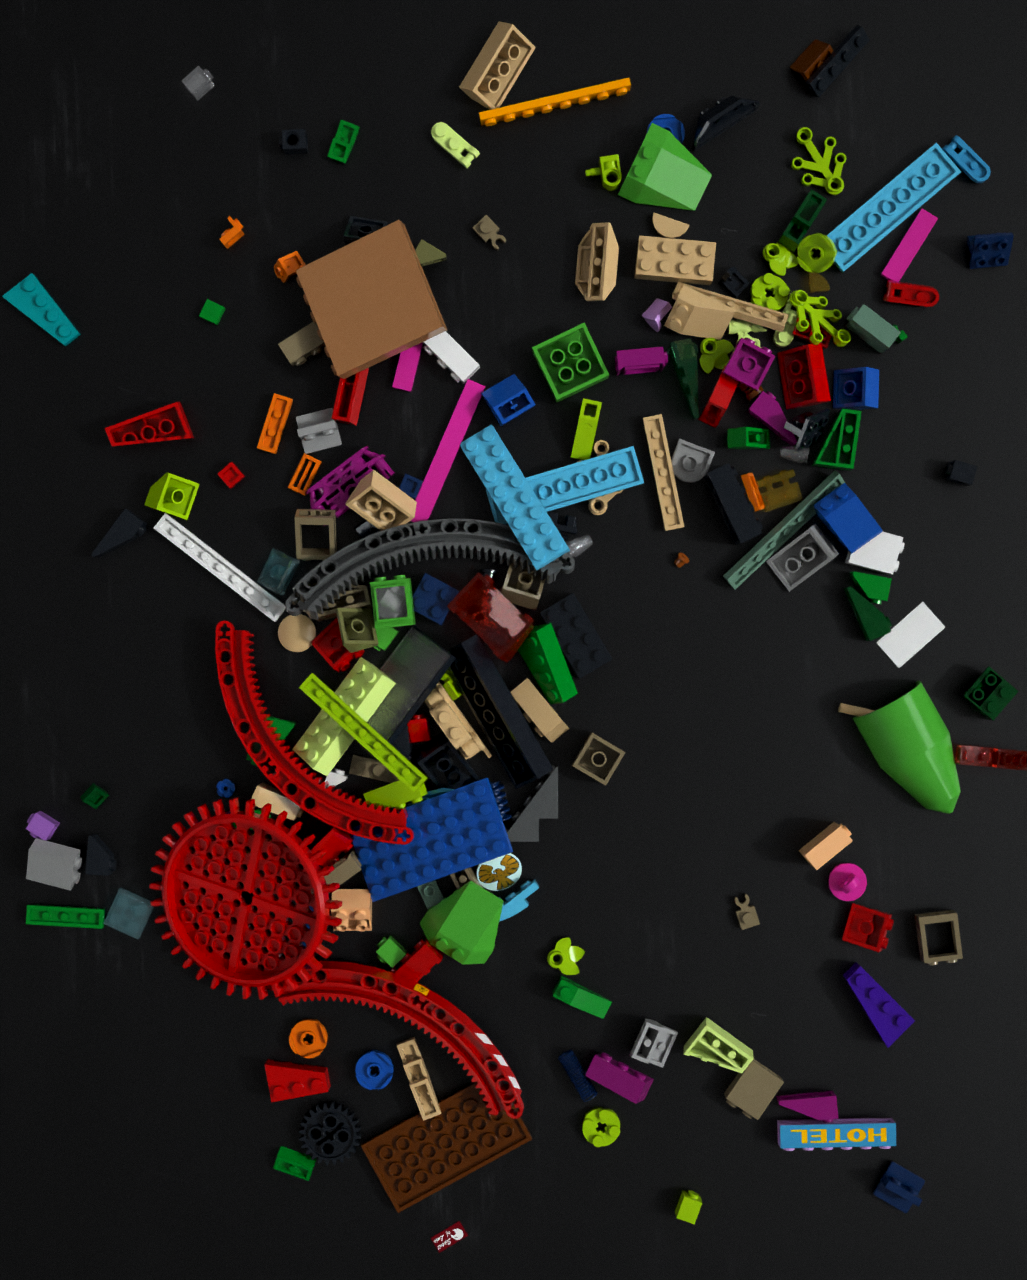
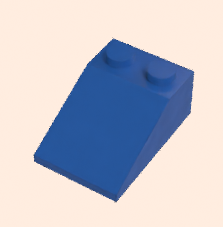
M843 483L813 505L817 517L851 554L883 532L857 495L846 483Z

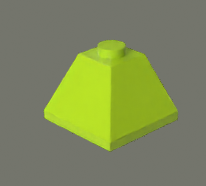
M166 472L150 487L144 505L188 520L200 484Z

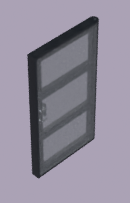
M411 625L379 668L396 684L367 723L390 744H393L456 657L422 632L416 625ZM354 739L355 742H357L374 759H376L367 749H365L356 739Z

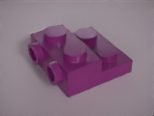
M746 337L744 339L741 338L738 340L723 374L758 391L775 355L771 354L772 351L766 347L760 348L754 345L755 342Z

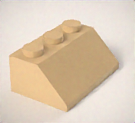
M375 470L360 480L346 501V506L381 531L405 525L415 518L417 502Z

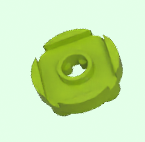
M821 233L805 237L797 249L798 263L805 271L811 273L824 272L830 268L837 255V249L833 241ZM813 249H819L821 251L820 258L818 256L815 258L812 256L814 254V252L812 251Z
M767 273L757 278L752 284L750 300L752 304L780 311L788 300L790 290L780 277ZM765 290L772 291L774 297H766Z
M594 1107L585 1114L582 1131L587 1141L594 1146H608L620 1135V1121L613 1110ZM599 1122H601V1124H604V1123H605V1124H606L605 1130H603V1131L597 1130V1129H596V1128L598 1127V1124H597V1123H599Z

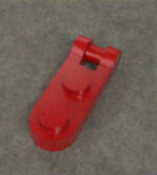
M887 280L886 287L888 289L883 298L884 301L932 307L938 302L939 293L931 286ZM895 289L900 290L899 296L894 295Z

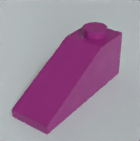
M762 391L746 412L789 445H795L797 440L794 434L784 428L787 419L779 403L775 400L776 397L768 391L766 393Z
M834 1091L776 1096L779 1105L814 1119L822 1120V1122H832L833 1119H838L837 1096Z

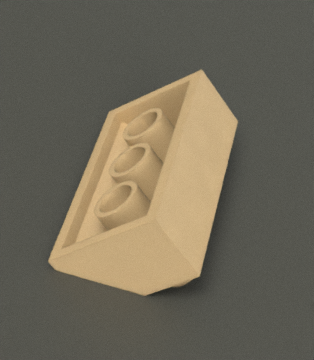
M499 21L459 88L471 99L489 110L500 108L536 47L513 24Z

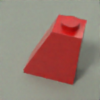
M724 366L699 418L700 421L715 428L724 415L738 385V381L723 374L726 366Z

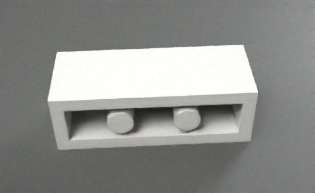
M446 331L423 342L425 345L423 347L429 355L434 354L438 358L437 363L443 369L447 367L452 372L450 375L456 382L461 381L464 384L480 368V365Z

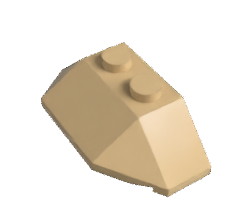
M609 222L592 223L590 230L578 245L575 284L586 301H604L616 286L619 246L612 225Z

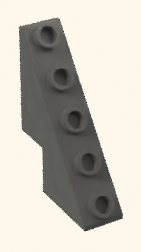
M552 765L553 770L546 774L548 775L544 782L540 780L534 790L537 792L534 796L531 797L529 795L523 803L525 808L522 812L517 811L511 819L513 824L510 828L505 827L510 842H539V819H558V766Z

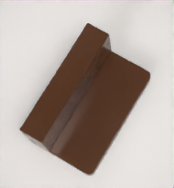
M815 39L790 68L792 71L800 73L806 82L830 56L833 49L830 44Z

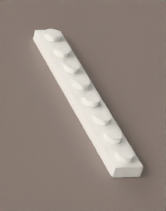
M167 513L155 525V530L274 622L285 611L286 606Z

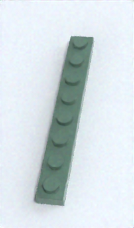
M837 471L832 472L723 575L734 590L816 514L813 506L815 503L845 483Z

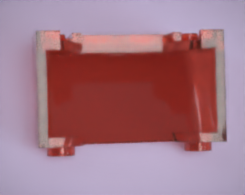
M478 572L447 607L453 613L456 612L460 619L466 622L482 638L499 659L508 663L534 628L532 624L534 620L527 613L523 615L493 585L495 581L488 574L483 576Z

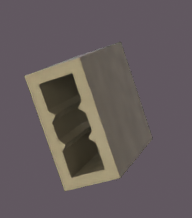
M753 1059L743 1073L738 1072L725 1091L726 1102L734 1108L737 1106L743 1110L742 1113L748 1118L752 1119L754 1117L759 1120L784 1081L779 1075Z

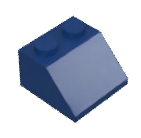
M859 367L834 370L833 409L863 410L878 408V369Z

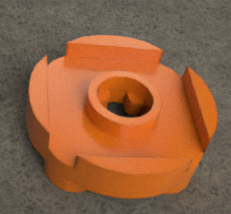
M317 1019L300 1020L292 1028L289 1036V1044L292 1051L303 1056V1058H314L320 1055L326 1047L328 1040L326 1028ZM306 1034L313 1036L312 1043L304 1041L303 1038L306 1037Z

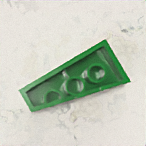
M551 623L525 627L510 636L550 704L564 703L578 694Z

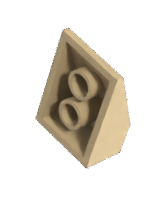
M683 285L664 326L683 335L721 340L736 310Z

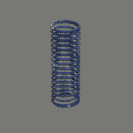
M569 1050L558 1057V1060L562 1063L561 1065L565 1068L564 1071L568 1073L567 1076L571 1079L570 1081H573L572 1084H574L575 1089L579 1092L578 1094L582 1097L583 1102L593 1099L598 1092L595 1091L596 1089L589 1078H584L586 1072L581 1067L582 1065L578 1062L577 1057H575L573 1050ZM592 1094H594L591 1098H589L588 1100L584 1101L586 1098H588V1097H590Z

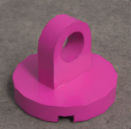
M840 863L829 873V889L840 900L854 901L861 897L866 890V875L856 864Z

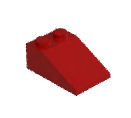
M334 827L311 849V852L314 854L318 850L325 849L326 854L321 859H318L317 862L324 868L328 865L333 866L340 859L338 855L342 851L347 853L354 846L351 843L353 839L349 833Z

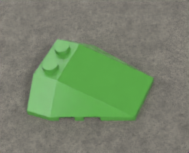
M652 123L618 195L638 204L695 211L712 174L670 131Z
M470 880L454 891L452 895L447 898L445 897L440 903L430 907L422 918L420 925L430 945L462 965L485 964L495 947V939L504 901Z

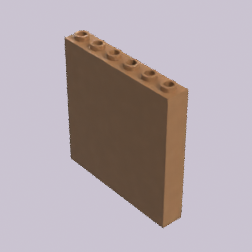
M400 220L296 270L298 275L296 277L297 283L304 290L303 298L306 304L310 305L312 310L310 312L311 318L314 323H317L319 328L317 333L326 345L324 347L325 353L332 360V371L336 376L338 375L343 379L447 331L405 224Z

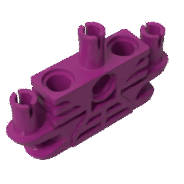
M368 446L359 450L306 491V495H310V509L326 510L323 506L326 503L327 506L331 507L330 510H335L336 517H340L350 509L346 506V501L350 497V490L356 488L360 480L373 471L372 467L375 466L386 479L390 477L385 471L390 476L395 474L384 460L386 455L371 452L368 450ZM366 455L372 460L366 463L362 457ZM369 469V470L366 471L364 474H362L360 477L356 478V477L359 476L361 473H363L365 470ZM352 480H354V481L357 483V484H350V485H348V486L346 487V489H345V492H344L343 489H342L344 486H346V485H347L348 483H350ZM316 491L322 496L318 501L315 495ZM340 491V492L337 493L334 497H332L330 500H327V499L330 498L332 495H334L336 492Z

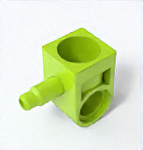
M619 154L599 157V167L586 170V176L601 175L603 187L608 191L616 190L619 188L622 178ZM613 175L617 181L610 183L606 178Z

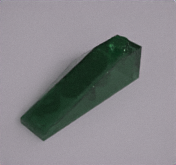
M691 338L671 342L667 350L692 419L695 421L699 418L697 353L699 351L696 343H692Z

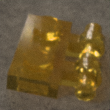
M793 469L788 471L782 470L779 474L767 475L763 479L756 481L758 488L765 486L767 492L760 494L765 506V512L803 500L798 482L792 484L789 482V478L795 477ZM782 481V487L773 489V483Z

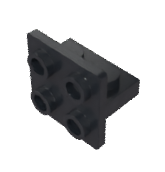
M828 408L815 414L805 412L786 421L784 428L799 437L795 447L796 451L808 448L822 439L823 428L829 421L828 415L830 410Z

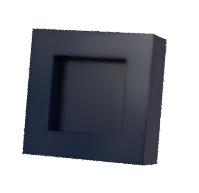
M405 473L399 489L416 499L423 481Z

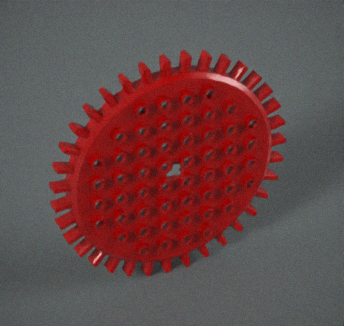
M234 797L229 800L230 811L228 812L224 810L222 799H218L213 802L215 815L211 816L205 803L197 808L202 821L199 822L193 812L190 811L184 815V818L191 828L187 830L180 821L172 825V828L180 838L177 840L170 834L164 836L162 840L172 850L168 852L161 848L155 853L156 856L165 860L166 863L165 867L158 864L151 867V872L162 875V882L155 881L149 885V888L161 890L162 898H156L150 903L151 906H163L165 914L157 917L155 923L168 922L171 930L166 931L161 937L165 940L174 936L178 942V945L172 949L171 954L175 955L183 950L189 956L182 965L184 969L195 962L201 967L196 975L197 980H200L207 973L214 976L210 986L211 989L214 990L223 980L228 982L226 995H232L236 990V985L242 986L243 999H247L252 995V987H257L259 1000H263L268 996L266 987L268 985L272 986L275 997L282 995L284 991L280 982L283 980L291 992L297 989L299 986L293 977L295 973L304 983L308 982L312 977L304 966L308 964L316 973L323 967L314 957L316 953L325 959L331 956L332 951L324 947L322 942L325 940L333 944L338 940L339 936L326 930L328 925L337 927L342 923V919L329 916L330 909H338L342 906V901L329 900L328 892L336 891L340 888V884H326L324 876L329 875L334 870V866H326L321 869L317 860L326 854L325 849L318 850L313 854L307 847L314 841V834L307 836L303 841L296 835L303 823L299 821L292 825L290 829L287 828L283 823L287 818L288 812H281L276 820L269 817L272 806L269 803L262 807L261 814L254 813L255 799L246 801L245 811H240L238 797ZM243 891H247L250 894L253 893L254 896L252 897L251 904L245 903V899L242 897ZM274 894H277L279 899H276Z

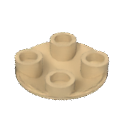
M289 615L279 625L278 638L287 650L302 652L312 646L311 642L316 638V628L312 620L305 615Z

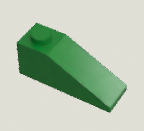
M563 975L560 976L552 991L553 997L604 1019L612 1003L607 998Z

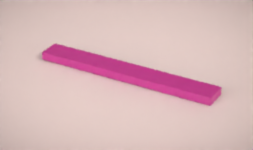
M470 379L467 380L415 500L417 502L415 518L411 522L427 521L460 448V444L480 402L481 393L484 392L486 386Z

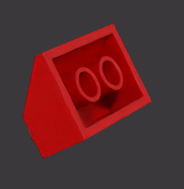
M806 344L777 353L786 410L831 401L822 344Z

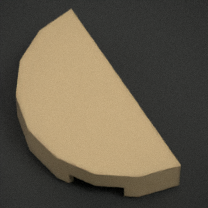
M653 213L652 223L658 235L663 238L675 239L686 233L690 226L686 223Z

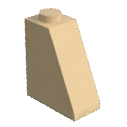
M265 783L257 785L251 798L255 799V806L262 808L267 803L272 804L271 812L277 815L283 811L288 812L287 818L293 821L297 817L301 818L304 812L303 809L288 799L280 790Z

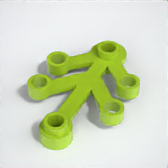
M807 127L799 129L796 134V140L806 147L814 162L803 160L801 157H795L791 163L794 170L803 168L820 172L825 178L813 177L812 174L806 173L802 177V184L804 186L812 184L825 187L830 195L840 194L844 189L841 172L847 158L844 153H838L835 156L834 163L836 165L832 174L829 164L833 148L836 145V139L831 136L826 138L822 158L811 141L812 131ZM800 135H806L807 139L802 140ZM831 140L833 146L827 145V141ZM837 157H842L843 162H838ZM799 161L801 166H796L794 162ZM809 177L811 182H805L804 178ZM831 183H836L837 188L833 189Z
M796 290L790 294V302L797 310L798 322L796 323V328L798 331L804 332L809 327L805 311L809 314L813 333L810 336L812 344L818 345L823 340L819 324L834 337L833 342L836 346L843 347L850 342L851 335L847 330L840 329L838 331L825 319L829 318L834 323L838 322L842 318V313L838 309L822 310L828 305V300L824 296L809 297L803 290Z

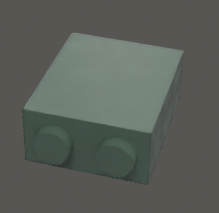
M865 304L860 308L856 306L846 318L848 323L845 327L880 354L886 351L901 333Z

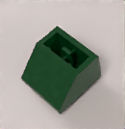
M988 666L963 696L987 720L994 721L1018 693V690Z

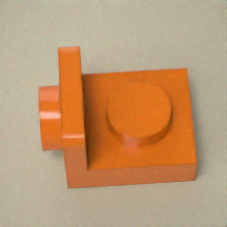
M230 216L227 219L233 228L226 229L219 239L227 249L245 235L241 230L244 226L237 218L233 220Z
M298 251L279 258L274 265V272L285 283L289 277L297 274V269L306 264Z

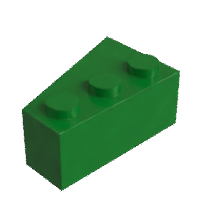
M843 408L838 411L811 466L846 471L854 469L862 411Z

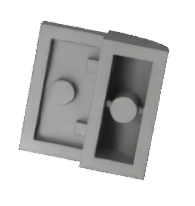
M645 1019L630 1052L631 1058L663 1068L678 1032L659 1024L657 1021Z

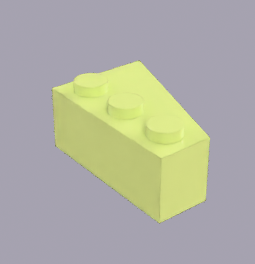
M707 1017L684 1045V1055H691L705 1062L710 1061L719 1064L720 1067L743 1073L754 1059L752 1049Z

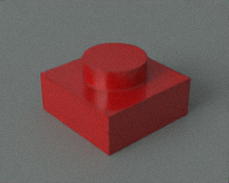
M230 462L218 473V476L230 489L245 477L233 462Z

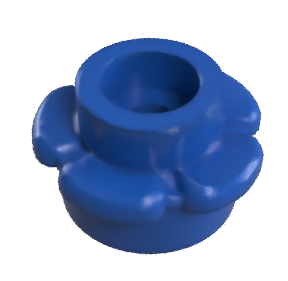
M223 779V781H219L216 785L217 794L220 797L229 798L235 791V785L229 779Z

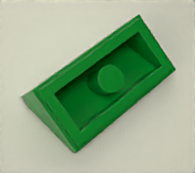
M281 1146L273 1169L309 1181L316 1158L311 1160L312 1156Z

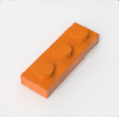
M274 393L257 445L258 449L273 454L277 453L293 399Z

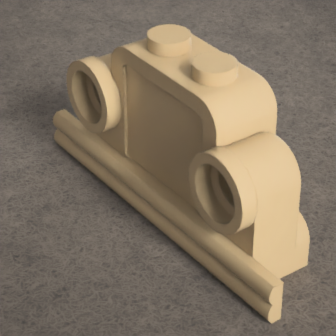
M439 681L436 688L431 691L424 701L430 709V714L455 749H458L466 760L481 750L490 758L492 754Z

